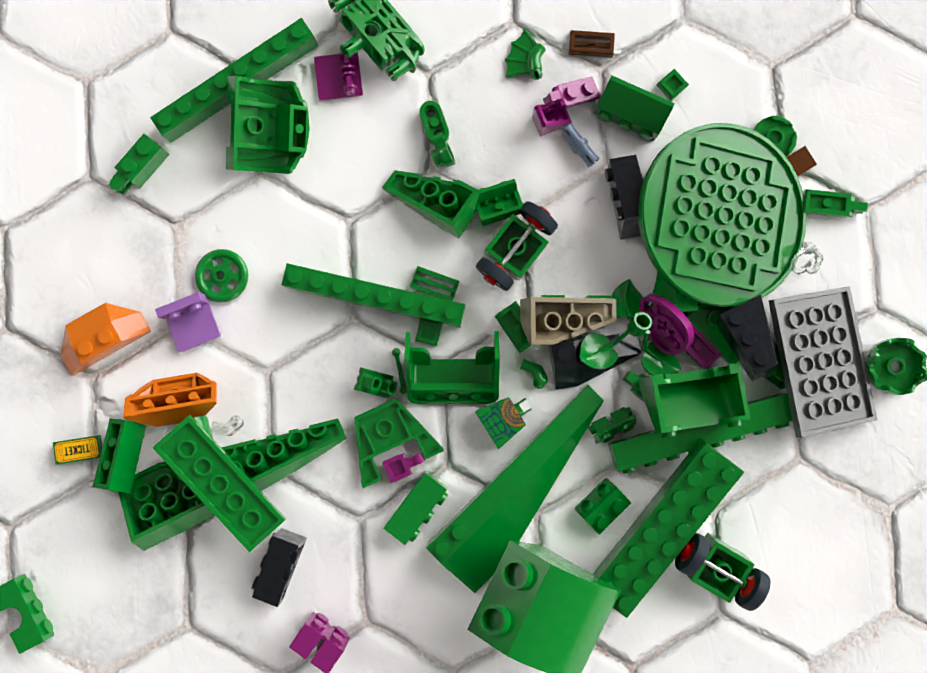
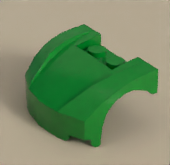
M228 76L227 100H231L230 147H226V170L280 174L293 173L300 159L306 153L310 131L307 102L302 99L299 88L294 81H272Z

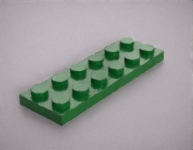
M188 415L152 447L249 553L286 520L285 516L191 415Z

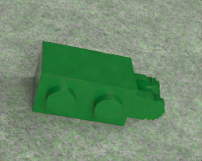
M143 133L114 167L117 172L110 179L109 185L111 189L117 191V193L126 194L134 185L141 188L170 154Z

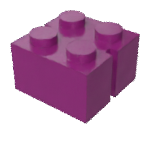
M312 612L289 648L304 659H307L319 640L322 639L323 642L318 647V651L310 663L322 672L329 673L344 652L350 637L347 636L348 633L343 628L329 625V619L325 615Z

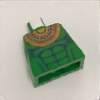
M507 397L477 409L475 413L499 449L525 427L526 424L521 416L531 411L532 408L526 398L513 404L511 399Z

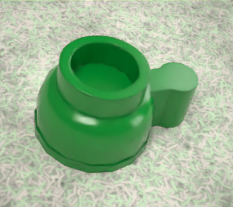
M443 133L431 136L436 148L431 151L436 167L455 165V158Z

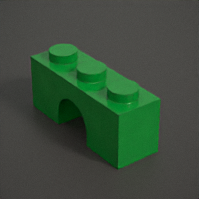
M26 574L0 585V612L7 608H15L22 616L19 628L9 633L19 654L55 635L53 625L46 618L43 604L37 599L33 591V584Z

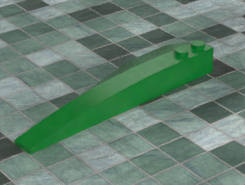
M589 385L573 398L427 543L426 549L472 592L476 593L493 576L509 541H520L604 402Z
M337 418L309 425V428L293 429L289 430V433L278 436L273 434L266 436V439L258 441L253 439L221 448L249 479L263 491L347 439ZM166 462L157 463L135 474L131 493L118 492L130 540L143 551L215 516Z

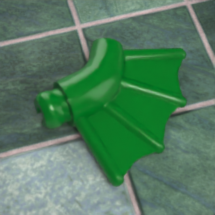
M523 29L521 36L514 42H511V52L505 58L507 63L505 77L511 78L529 74L532 80H539L543 75L541 72V57L546 48L540 43L537 44L528 30Z

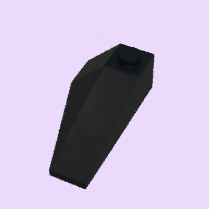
M623 333L606 337L609 339V343H612ZM629 334L612 347L618 354L616 362L606 369H594L585 365L579 358L583 339L548 345L556 390L580 386L641 354L639 337Z

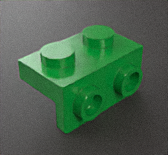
M515 179L479 189L480 193L475 208L482 226L510 218L512 214L515 216L520 214L519 210L523 202L517 190Z
M605 478L575 507V511L600 535L631 502L608 478Z

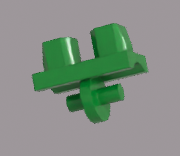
M360 367L359 376L357 377L358 382L354 386V390L388 398L389 394H395L398 383L393 381L394 376Z

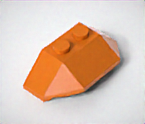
M104 303L65 325L60 357L70 375L74 376L150 333L151 330L141 312Z
M198 372L152 380L139 388L133 395L130 394L125 397L123 418L153 427L179 424L188 415H191L193 418L206 416L217 404V383Z

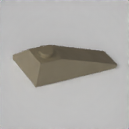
M556 297L520 299V323L529 345H553L616 322V299Z

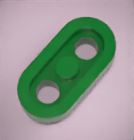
M435 101L424 102L420 107L419 114L429 142L433 144L431 136H434L436 132H442L446 141H448L449 128L440 105ZM432 111L435 113V115L433 117H428L427 113Z

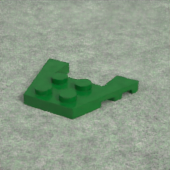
M397 398L354 417L362 488L382 480L373 457L416 438L425 460L444 451L437 440Z

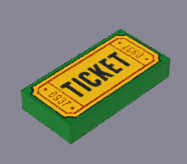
M101 435L53 442L55 464L100 458L102 451Z

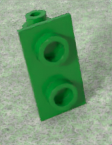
M622 407L610 413V417L613 420L611 423H609L606 416L591 423L592 425L588 428L592 435L595 434L596 444L599 442L606 443L613 439L615 434L621 431L626 433L634 428L636 415L632 416L633 413L630 407Z

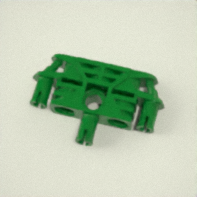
M328 0L333 12L338 13L341 10L339 21L353 37L340 45V50L342 54H345L346 58H350L353 54L363 49L381 71L386 66L388 67L386 69L387 75L389 77L394 75L391 77L392 81H396L408 71L411 73L416 71L418 56H422L425 52L424 45L388 0Z

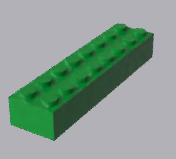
M701 438L593 573L594 576L621 590L613 608L626 618L629 617L744 473L740 467Z

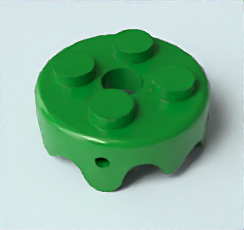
M890 338L882 340L869 351L866 357L868 376L871 384L877 390L890 395L910 394L915 391L919 384L927 381V355L914 345L915 341L913 339ZM893 360L899 364V369L896 373H893L890 369V363Z

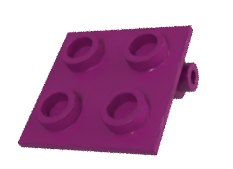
M342 52L340 54L314 57L319 101L363 96L358 52L350 58H346Z

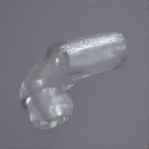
M233 415L225 424L213 421L210 430L211 433L230 437L242 429L244 421L239 415Z

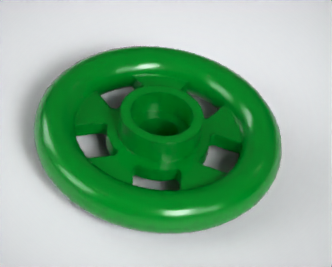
M217 249L208 252L200 259L196 266L195 282L197 288L202 294H205L207 299L214 302L234 300L242 294L248 283L249 274L245 261L231 250ZM222 258L223 264L214 266L213 260ZM232 263H235L238 267V271L235 273L229 267ZM205 270H211L210 280H204ZM223 271L224 278L218 279V273ZM232 279L238 282L233 290L227 287L232 282ZM213 284L221 287L220 293L211 290Z

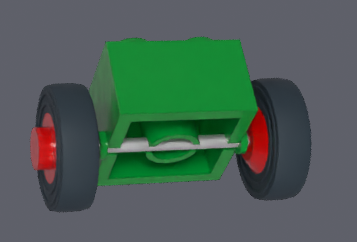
M526 201L519 210L520 214L529 224H525L512 214L484 250V254L495 263L482 257L475 266L484 276L483 279L493 287L496 285L504 291H508L514 284V280L506 271L520 281L548 245L549 241L535 230L537 229L550 236L558 227L557 222L545 208L530 201Z
M708 532L705 537L695 533L675 558L676 569L687 575L692 582L728 603L735 596L736 604L745 610H756L762 605L769 593L771 585L769 575L760 569L753 568L755 564L744 553Z

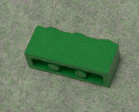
M109 419L93 483L94 488L131 493L147 425L121 419Z
M426 471L383 529L404 545L408 541L413 543L421 532L418 530L423 522L427 524L434 515L432 509L435 505L441 506L447 498L448 494L445 492L448 487Z

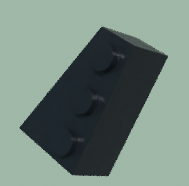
M630 155L609 159L608 168L605 169V178L610 183V197L614 204L620 240L641 236L638 207L643 177L637 156Z
M761 294L719 315L716 325L750 380L753 382L772 372L778 365Z
M284 528L272 534L267 553L260 564V574L256 576L251 587L254 590L252 598L275 607L282 603L307 537Z

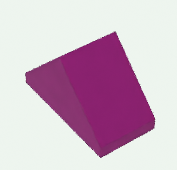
M545 104L536 105L533 109L532 118L540 137L572 123L567 109L562 110L558 104L548 107Z

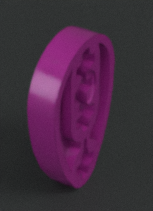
M650 293L640 300V312L648 314L652 319V325L648 329L650 331L648 336L660 351L669 355H677L692 344L694 339L693 326L683 312L673 303L655 293ZM652 302L654 306L650 307L648 304ZM666 321L667 325L664 326L662 322ZM673 330L675 333L670 335L669 331ZM679 339V340L681 341V343H680V344H677V343H676V340Z

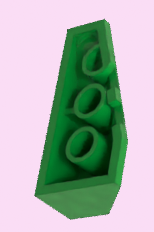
M394 170L382 187L384 191L457 238L461 237L472 221L480 193L478 189L460 180L453 179V181H447L435 176L428 178L422 177L420 174Z

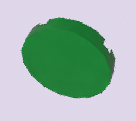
M773 115L764 118L753 129L769 139L785 156L792 153L796 146L797 133L794 131L792 123L781 116Z

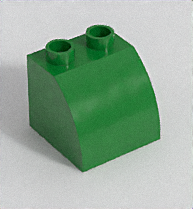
M510 540L467 630L507 657L546 673H582L621 590L542 545Z

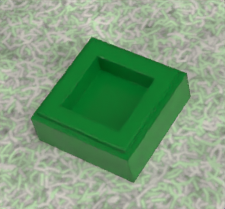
M674 68L656 86L672 101L689 84Z
M420 319L415 341L437 346L443 324Z

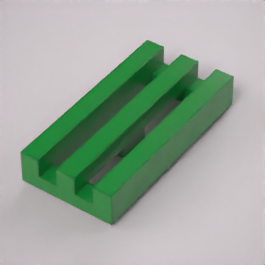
M417 266L410 288L441 299L453 301L460 281ZM423 273L454 284L452 288L419 275ZM417 281L451 292V294L447 296L419 286Z

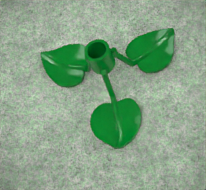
M630 279L622 282L611 295V299H616V317H626L630 321L627 325V330L612 343H609V339L602 333L594 332L588 334L582 340L580 346V360L585 365L594 369L609 368L618 359V354L612 347L629 334L635 337L644 335L642 350L645 354L641 357V364L644 370L651 376L679 373L681 367L674 355L663 353L652 341L647 346L648 335L650 334L648 329L652 325V319L648 314L640 312L639 302L643 296L634 287Z

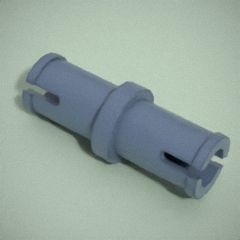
M572 123L565 127L566 130L563 129L561 131V134L573 147L572 151L578 153L589 168L595 164L594 161L597 162L600 158L590 148L588 140L582 138Z

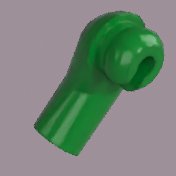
M523 359L520 369L532 373L535 388H544L548 382V377L543 367Z

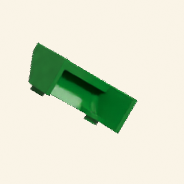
M494 331V347L486 346L478 349L475 353V359H430L428 350L422 347L411 348L410 332H406L404 364L407 398L411 403L418 405L491 404L498 400L500 371L499 331Z

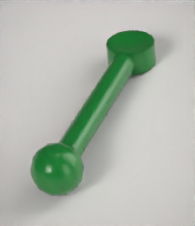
M394 348L392 355L395 356L401 385L399 392L407 394L399 357L401 351L398 348Z

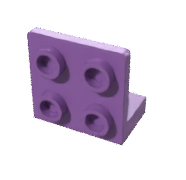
M197 292L155 309L158 318L166 319L178 352H184L221 337L219 327L205 294Z

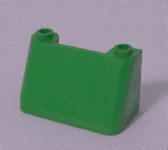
M740 363L675 374L653 375L638 380L639 388L656 434L661 433L662 438L676 436V431L715 424L727 423L728 427L741 426L743 420L751 419Z

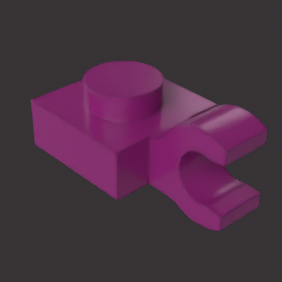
M422 452L410 458H406L405 453L384 460L382 463L390 483L412 475L411 467L423 463L425 458Z

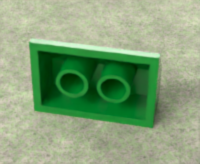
M611 75L594 114L598 115L597 117L604 122L611 121L618 124V127L624 131L631 130L638 133V136L644 140L655 141L675 103Z

